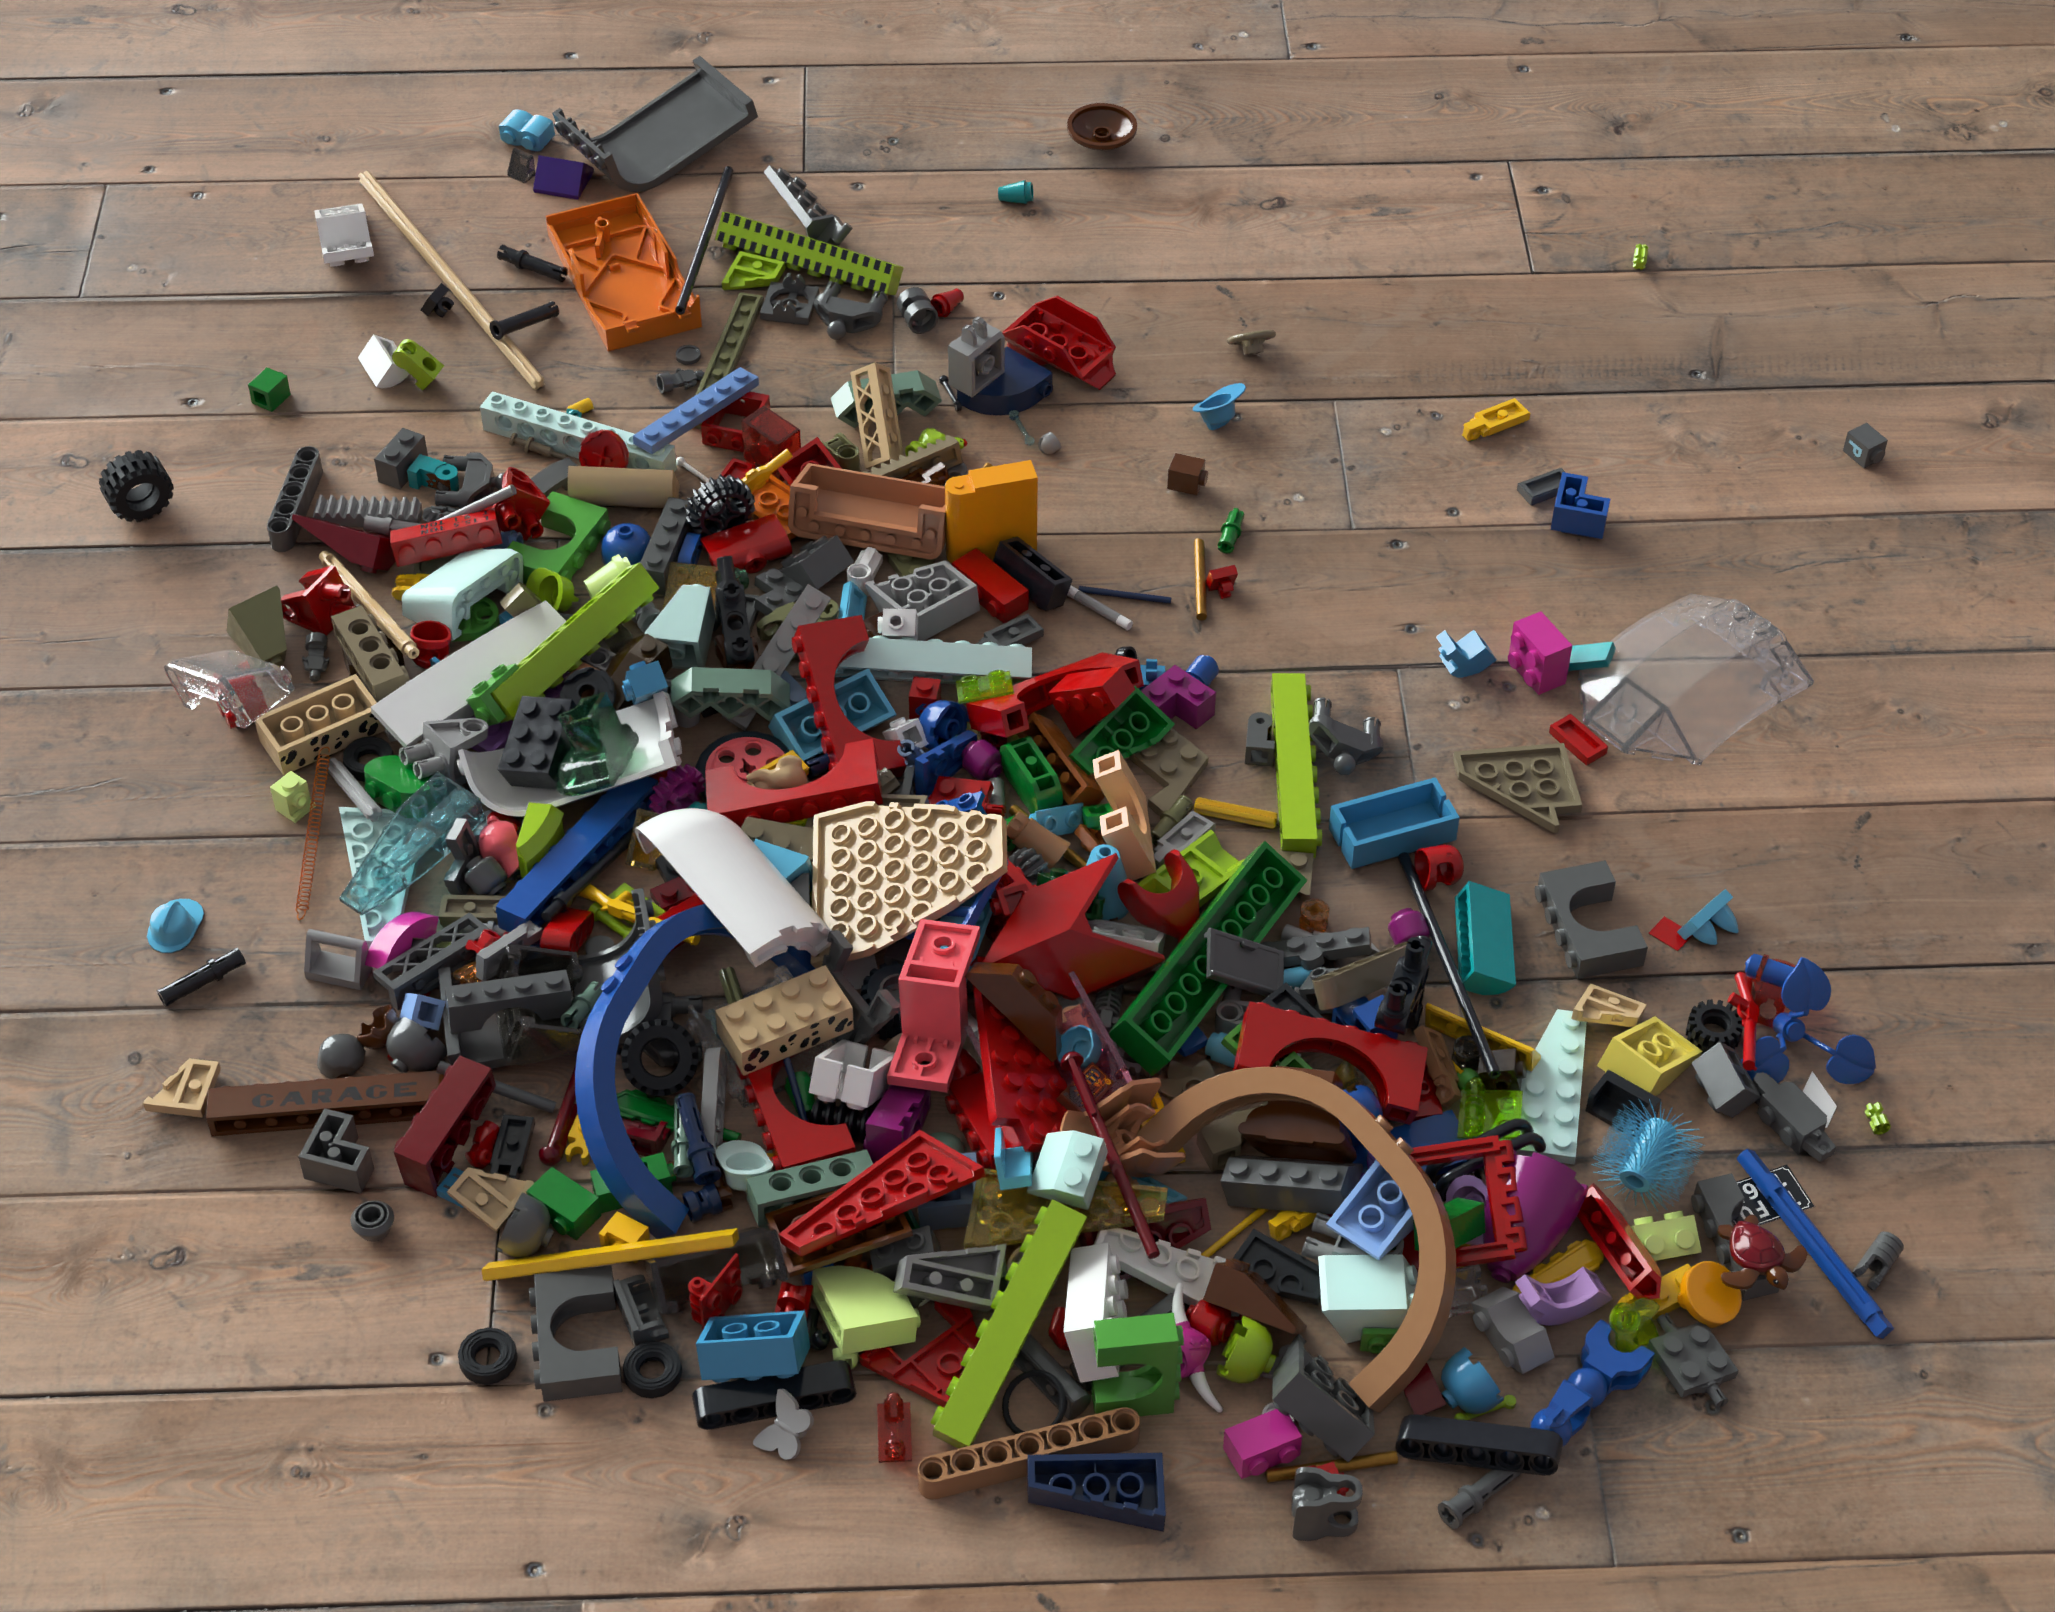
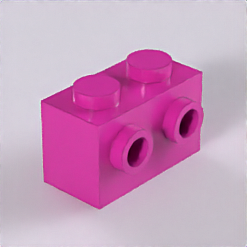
M1278 1409L1224 1430L1223 1449L1241 1479L1251 1475H1260L1268 1468L1280 1463H1290L1301 1455L1302 1435L1291 1417L1282 1414Z

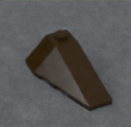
M644 634L630 639L612 657L605 672L613 680L617 695L615 704L607 714L633 706L632 700L627 702L622 689V681L625 680L626 671L630 670L629 666L641 661H645L646 664L659 661L664 675L673 667L667 644L649 634Z

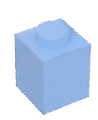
M405 993L399 1018H409L428 1030H439L446 1001L420 994Z

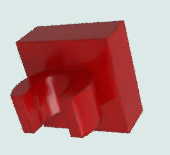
M1235 565L1210 570L1206 579L1208 591L1218 589L1221 599L1231 597V591H1234L1233 586L1238 575Z

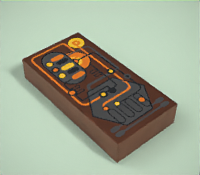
M1093 1062L1083 1071L1097 1103L1115 1082ZM1073 1081L1056 1100L1067 1110L1085 1112V1107Z

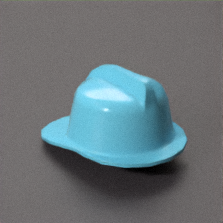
M176 899L156 908L151 915L147 933L149 945L161 953H173L182 950L190 943L202 922L204 915L202 906L191 899Z

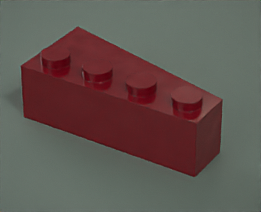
M459 1055L455 1063L446 1069L444 1079L437 1089L431 1091L422 1111L413 1117L411 1127L404 1137H400L395 1144L393 1152L404 1185L437 1198V1184L443 1172L449 1174L455 1164L452 1159L458 1144L465 1145L469 1138L471 1120L479 1119L496 1087L490 1067Z

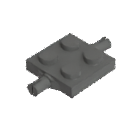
M1668 1313L1660 1315L1657 1318V1322L1666 1334L1650 1339L1647 1348L1655 1352L1654 1359L1681 1398L1694 1393H1708L1717 1408L1724 1406L1728 1399L1719 1386L1724 1382L1735 1379L1739 1372L1707 1325L1698 1322L1679 1328Z

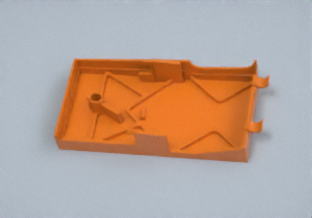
M638 193L546 215L548 236L564 267L568 269V275L608 352L702 327L699 295H696L695 298L693 293H691L684 314L679 315L675 312L685 280L680 273L676 256Z

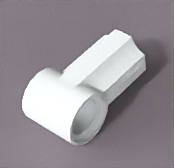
M867 547L865 550H861L855 563L847 569V582L852 581L868 597L869 593L865 587V582L874 580L883 562V555L876 548Z

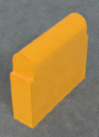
M1031 460L968 470V475L952 477L946 481V558L950 563L975 548L993 561L999 542L1016 536L1037 551L1038 477Z

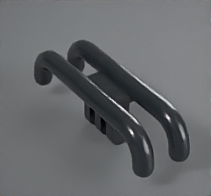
M1515 1118L1475 1137L1482 1138L1498 1135L1499 1139L1515 1131H1521V1135L1511 1139L1513 1150L1518 1151L1528 1145H1533L1538 1153L1546 1150V1143L1543 1137L1534 1133L1532 1125L1525 1119ZM1483 1157L1467 1159V1162L1442 1175L1436 1185V1190L1442 1202L1446 1201L1447 1190L1456 1178L1463 1175H1473L1482 1180L1480 1171L1485 1175ZM1453 1162L1427 1165L1424 1172L1431 1179L1432 1183L1436 1185L1438 1171Z

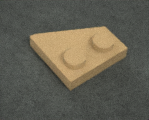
M1590 983L1575 1006L1571 1019L1634 1027L1638 1025L1643 1017L1647 1004Z
M468 1167L447 1191V1194L497 1233L513 1214L514 1210H516L514 1207L522 1192L526 1194V1191L534 1182L508 1178L507 1175L497 1173L489 1174L483 1170Z

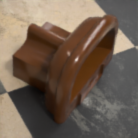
M1276 1066L1309 1073L1343 1089L1344 1083L1335 1071ZM1268 1101L1266 1106H1259L1253 1109L1246 1121L1238 1126L1239 1132L1253 1148L1270 1157L1353 1163L1357 1159V1153L1352 1145L1350 1134L1339 1119L1322 1109L1308 1104L1293 1101Z

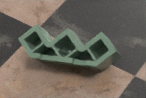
M920 371L891 374L897 416L908 406L926 417L942 401L936 381ZM869 378L860 379L863 389L866 388ZM847 381L831 397V402L836 417L856 428L859 424L852 381ZM868 397L864 404L867 413H869L873 406L872 398Z
M691 667L671 680V703L673 707L688 718L694 717L711 706L731 720L751 707L765 719L771 721L774 714L790 707V684L772 670Z

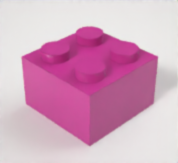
M1540 611L1514 622L1508 662L1524 678L1525 683L1540 695L1566 684L1573 645Z

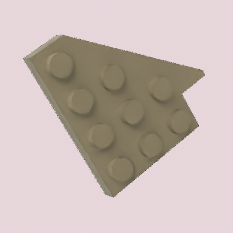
M1564 743L1455 751L1453 754V762L1458 780L1553 833H1558L1560 825L1557 814L1581 813L1582 802Z

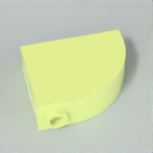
M830 1266L813 1270L812 1285L814 1292L812 1298L841 1355L916 1342L917 1328L921 1325L919 1311L917 1308H913L907 1295L893 1292L894 1281L874 1271L852 1266Z

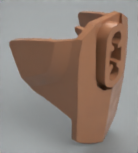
M1160 1078L1132 1080L1097 1103L1126 1174L1132 1177L1143 1178L1152 1175H1163L1186 1159L1184 1152L1156 1153V1151L1166 1145L1165 1140L1151 1143L1143 1137L1137 1136L1140 1125L1155 1114V1110L1148 1107L1161 1086ZM1068 1110L1065 1113L1060 1126V1132L1074 1130L1096 1136L1086 1111ZM1105 1159L1102 1170L1112 1173L1107 1159Z

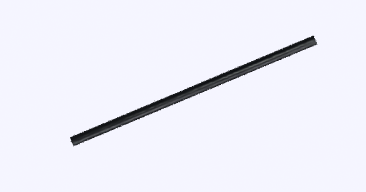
M730 166L724 168L677 302L675 312L679 315L685 313L733 174V168Z
M1403 852L1398 856L1399 862L1419 910L1427 922L1430 936L1486 1071L1491 1079H1496L1501 1075L1497 1062L1412 860L1407 852Z

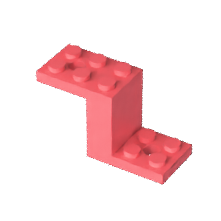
M920 919L898 979L902 1035L887 1073L888 1085L948 1093L969 1031L967 982L965 976L980 937L979 926ZM941 946H948V948L940 949ZM922 1061H929V1062H931V1063H929V1064H927V1065H921V1064H920Z

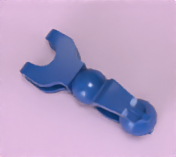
M1602 1319L1599 1320L1586 1334L1585 1345L1581 1350L1582 1368L1572 1372L1568 1380L1562 1381L1549 1406L1534 1415L1530 1428L1554 1431L1560 1435L1563 1440V1446H1565L1570 1438L1585 1425L1591 1409L1601 1405L1611 1391L1617 1389L1629 1390L1638 1386L1650 1370L1655 1352L1642 1345L1635 1351L1628 1353L1615 1350L1609 1344L1610 1332L1614 1327Z

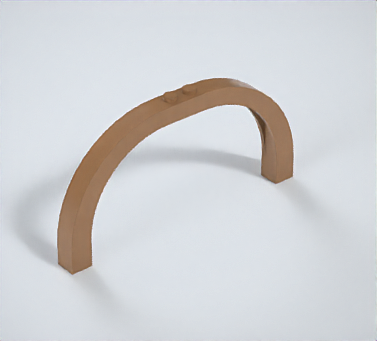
M1281 1067L1243 1068L1211 1077L1187 1089L1170 1101L1137 1132V1136H1141L1151 1143L1165 1140L1166 1145L1156 1151V1153L1178 1152L1202 1128L1234 1109L1266 1101H1293L1314 1106L1337 1117L1389 1173L1405 1196L1413 1214L1419 1243V1270L1413 1299L1402 1324L1388 1345L1348 1383L1370 1409L1380 1413L1412 1382L1431 1357L1447 1323L1454 1297L1456 1251L1450 1220L1442 1199L1431 1179L1410 1155L1414 1150L1402 1137L1396 1140L1390 1133L1393 1129L1392 1125L1382 1115L1376 1118L1364 1105L1336 1085L1303 1071Z

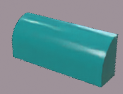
M1468 881L1455 897L1459 974L1467 991L1480 995L1501 994L1516 986L1510 894Z

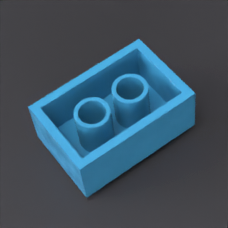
M805 1310L710 1317L696 1342L701 1379L721 1383L731 1378H744L745 1380L752 1381L758 1380L763 1376L776 1375L778 1378H789L798 1374L810 1349Z

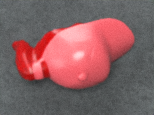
M494 811L488 815L487 825L479 834V851L482 858L493 856L506 871L508 878H510L519 868L516 844L519 837L517 831L521 822L512 816Z

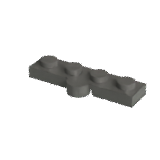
M1369 927L1351 928L1346 931L1324 932L1319 935L1293 937L1288 940L1260 943L1284 951V967L1302 965L1307 970L1321 967L1325 962L1324 956L1328 960L1372 954Z

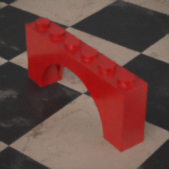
M862 615L799 625L794 637H792L793 651L798 653L800 658V675L806 679L808 685L806 688L807 699L809 703H813L815 709L814 723L817 729L820 728L823 736L821 738L822 750L824 754H828L830 760L829 771L841 760L846 743L873 738L857 729L846 718L838 704L834 687L835 672L838 666L848 657L863 652L868 644L869 637ZM873 738L879 762V771L885 767L895 777H901L907 765L905 764V759L897 751L898 745L901 746L900 740L887 741Z
M1102 652L966 702L971 729L1005 738L1030 729L1027 716L1053 704L1048 692L1067 674L1123 667L1133 686L1137 688L1143 687L1144 682L1140 662L1138 659Z
M873 738L846 743L841 760L831 771L810 783L793 788L762 789L743 782L736 775L733 765L705 771L707 810L729 818L740 828L747 816L787 823L812 818L815 814L866 801L875 802L877 805L883 804L879 762Z
M1249 1002L1243 1016L1233 1071L1243 1068L1272 1067L1276 1062L1289 1056L1293 1051L1296 1053L1319 1052L1330 1054L1351 1063L1370 1080L1378 1094L1385 1119L1411 1125L1419 1109L1428 1047L1420 1046L1413 1041L1389 1038L1382 1033L1366 1032L1355 1026H1343L1332 1023L1325 1018L1301 1015L1294 1010L1278 1009L1264 1002Z
M783 1059L744 1076L735 1063L739 1080H745L747 1085L744 1086L748 1104L754 1103L756 1108L753 1109L755 1123L757 1127H763L765 1133H762L764 1147L766 1151L771 1150L773 1153L771 1161L774 1171L856 1152L846 1123L839 1125L810 1123L796 1117L780 1103L773 1090V1085L778 1072L784 1065Z

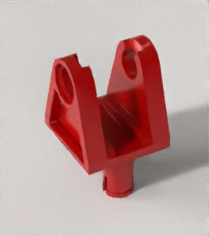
M509 467L503 475L502 489L512 484L516 488L517 493L484 510L495 508L501 531L515 530L520 532L523 540L526 541L530 536L538 538L544 532L543 526L539 521L548 508L550 501L524 472L517 468Z
M335 566L307 572L299 580V583L304 586L305 590L286 594L281 598L283 618L312 632L323 633L326 636L333 630L331 616L356 607L350 597L351 589H348L349 586L343 583Z

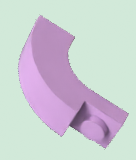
M1581 1267L1567 1278L1554 1283H1540L1526 1274L1515 1282L1522 1292L1519 1294L1520 1300L1530 1315L1540 1325H1559L1571 1322L1594 1312L1612 1300L1597 1274L1585 1267Z

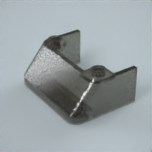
M757 1225L738 1230L739 1240L731 1248L644 1259L646 1274L658 1311L666 1315L683 1311V1305L689 1302V1282L694 1277H701L712 1283L735 1253L739 1256L742 1286L758 1284L759 1289H764L777 1285L776 1279L781 1281L789 1280L776 1229L768 1225Z

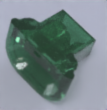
M607 692L582 698L574 709L558 716L571 744L558 769L556 790L563 796H578L614 786L618 778L622 776L639 742L638 734L633 732L628 724H621Z

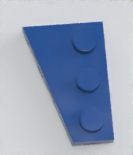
M968 729L915 758L916 795H928L929 797L934 791L938 776L952 777L963 767L961 754L971 741H977L976 733Z

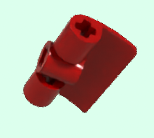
M775 514L700 538V542L709 554L710 565L715 577L716 571H718L717 558L732 556L735 573L740 572V569L743 568L747 573H756L766 566L767 560L770 562L792 554L789 538Z

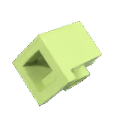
M288 772L270 787L275 810L294 823L310 812V804L312 802L307 781L294 772Z

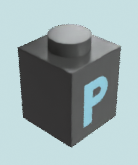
M1865 423L1847 432L1843 452L1861 467L1866 468L1874 463H1879L1884 458L1888 440L1868 423Z

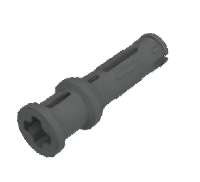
M1492 1469L1474 1484L1460 1487L1458 1494L1449 1501L1444 1500L1438 1504L1437 1508L1441 1519L1450 1528L1458 1529L1462 1526L1465 1518L1472 1513H1479L1487 1499L1522 1473Z

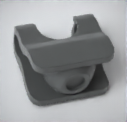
M1315 1467L1298 1468L1292 1492L1293 1538L1300 1541H1314L1326 1536L1347 1537L1353 1534L1358 1527V1511L1356 1507L1361 1503L1363 1495L1361 1482L1356 1477L1347 1474H1331ZM1346 1487L1353 1490L1354 1495L1345 1497L1337 1494V1491ZM1344 1515L1350 1519V1522L1340 1524L1334 1520V1517Z

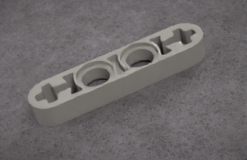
M723 1047L707 1048L704 1058L701 1120L706 1138L714 1146L715 1154L713 1157L715 1161H718L716 1150L718 1146L723 1144L727 1079V1055Z

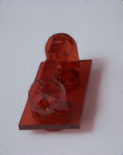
M891 1392L887 1394L884 1403L877 1404L879 1463L912 1461L910 1402H903L899 1393Z

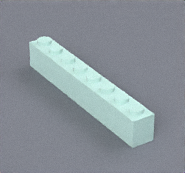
M879 635L869 638L863 652L856 653L844 660L836 669L835 677L849 678L869 668L873 677L877 680L912 682L913 677L916 676L941 679V683L1009 687L1032 678V647H1025L1022 644L999 646L993 642L971 644L963 640L956 641L955 643L943 642L940 639L916 641V639L911 637L889 639L886 636Z

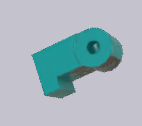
M419 454L407 469L409 487L419 490L421 486H426L440 491H458L460 488L457 468L446 462Z

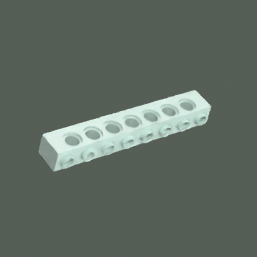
M493 391L480 406L483 430L508 438L513 433H517L518 438L524 440L531 436L534 437L535 442L552 447L555 452L579 459L581 442L588 434L599 430H610L618 434L626 443L629 452L627 468L673 470L674 472L677 469L675 446L667 444L654 454H650L633 444L634 433Z

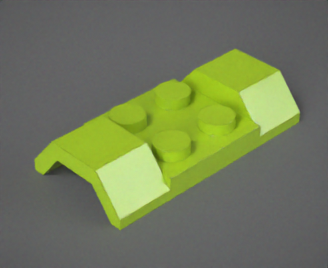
M1212 830L1206 832L1180 852L1192 868L1199 885V908L1220 892L1245 860L1238 861L1225 851ZM1165 864L1159 867L1155 873L1140 881L1138 885L1152 893L1171 891V878Z

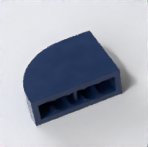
M1007 346L1005 347V372L974 397H970L957 390V400L965 408L981 414L1001 416L1019 413L1031 408L1051 394L1053 390V372Z

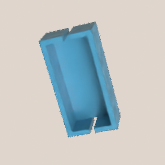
M1435 777L1332 805L1329 830L1337 845L1341 846V852L1350 868L1354 869L1397 857L1403 852L1411 853L1419 848L1455 841L1457 839L1460 817L1450 800H1446V793Z

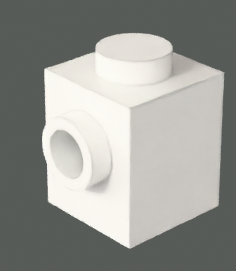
M883 608V617H878V633H882V636H886L889 639L911 637L917 641V610Z
M905 717L898 718L889 723L891 728L882 732L887 741L900 740L901 742L904 739H909L919 748L929 744L926 741L923 727L918 718L906 720Z

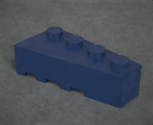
M1162 1453L1028 1455V1503L1164 1532L1166 1510Z

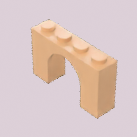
M1119 750L1094 759L1095 780L1113 809V812L1100 816L1103 839L1107 845H1111L1119 851L1128 879L1134 881L1155 873L1156 866L1146 795Z

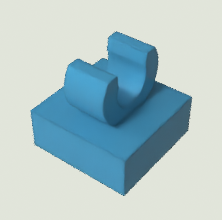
M1146 659V665H1140L1144 686L1138 689L1141 691L1165 673V666L1157 665V659Z

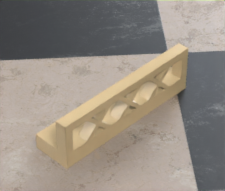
M872 363L850 372L865 469L871 470V467L877 468L881 466V463L890 464V459L898 461L899 455H904L890 368L878 363ZM868 374L869 382L866 388L863 389L860 377ZM868 397L872 398L873 402L869 413L865 411L864 407ZM872 421L876 423L877 427L873 437L869 436L868 428ZM877 445L880 447L881 458L873 460L872 452Z

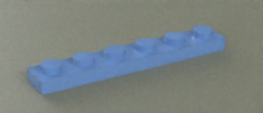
M739 367L634 434L633 444L650 454H654L759 386V377Z

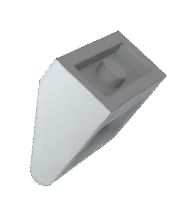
M309 929L306 935L304 964L306 979L362 990L372 970V967L365 965L369 951L367 942L365 940ZM320 943L355 950L356 958L322 951Z

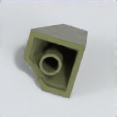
M277 585L228 609L227 633L260 672L267 669H277L284 663L287 647L281 595Z

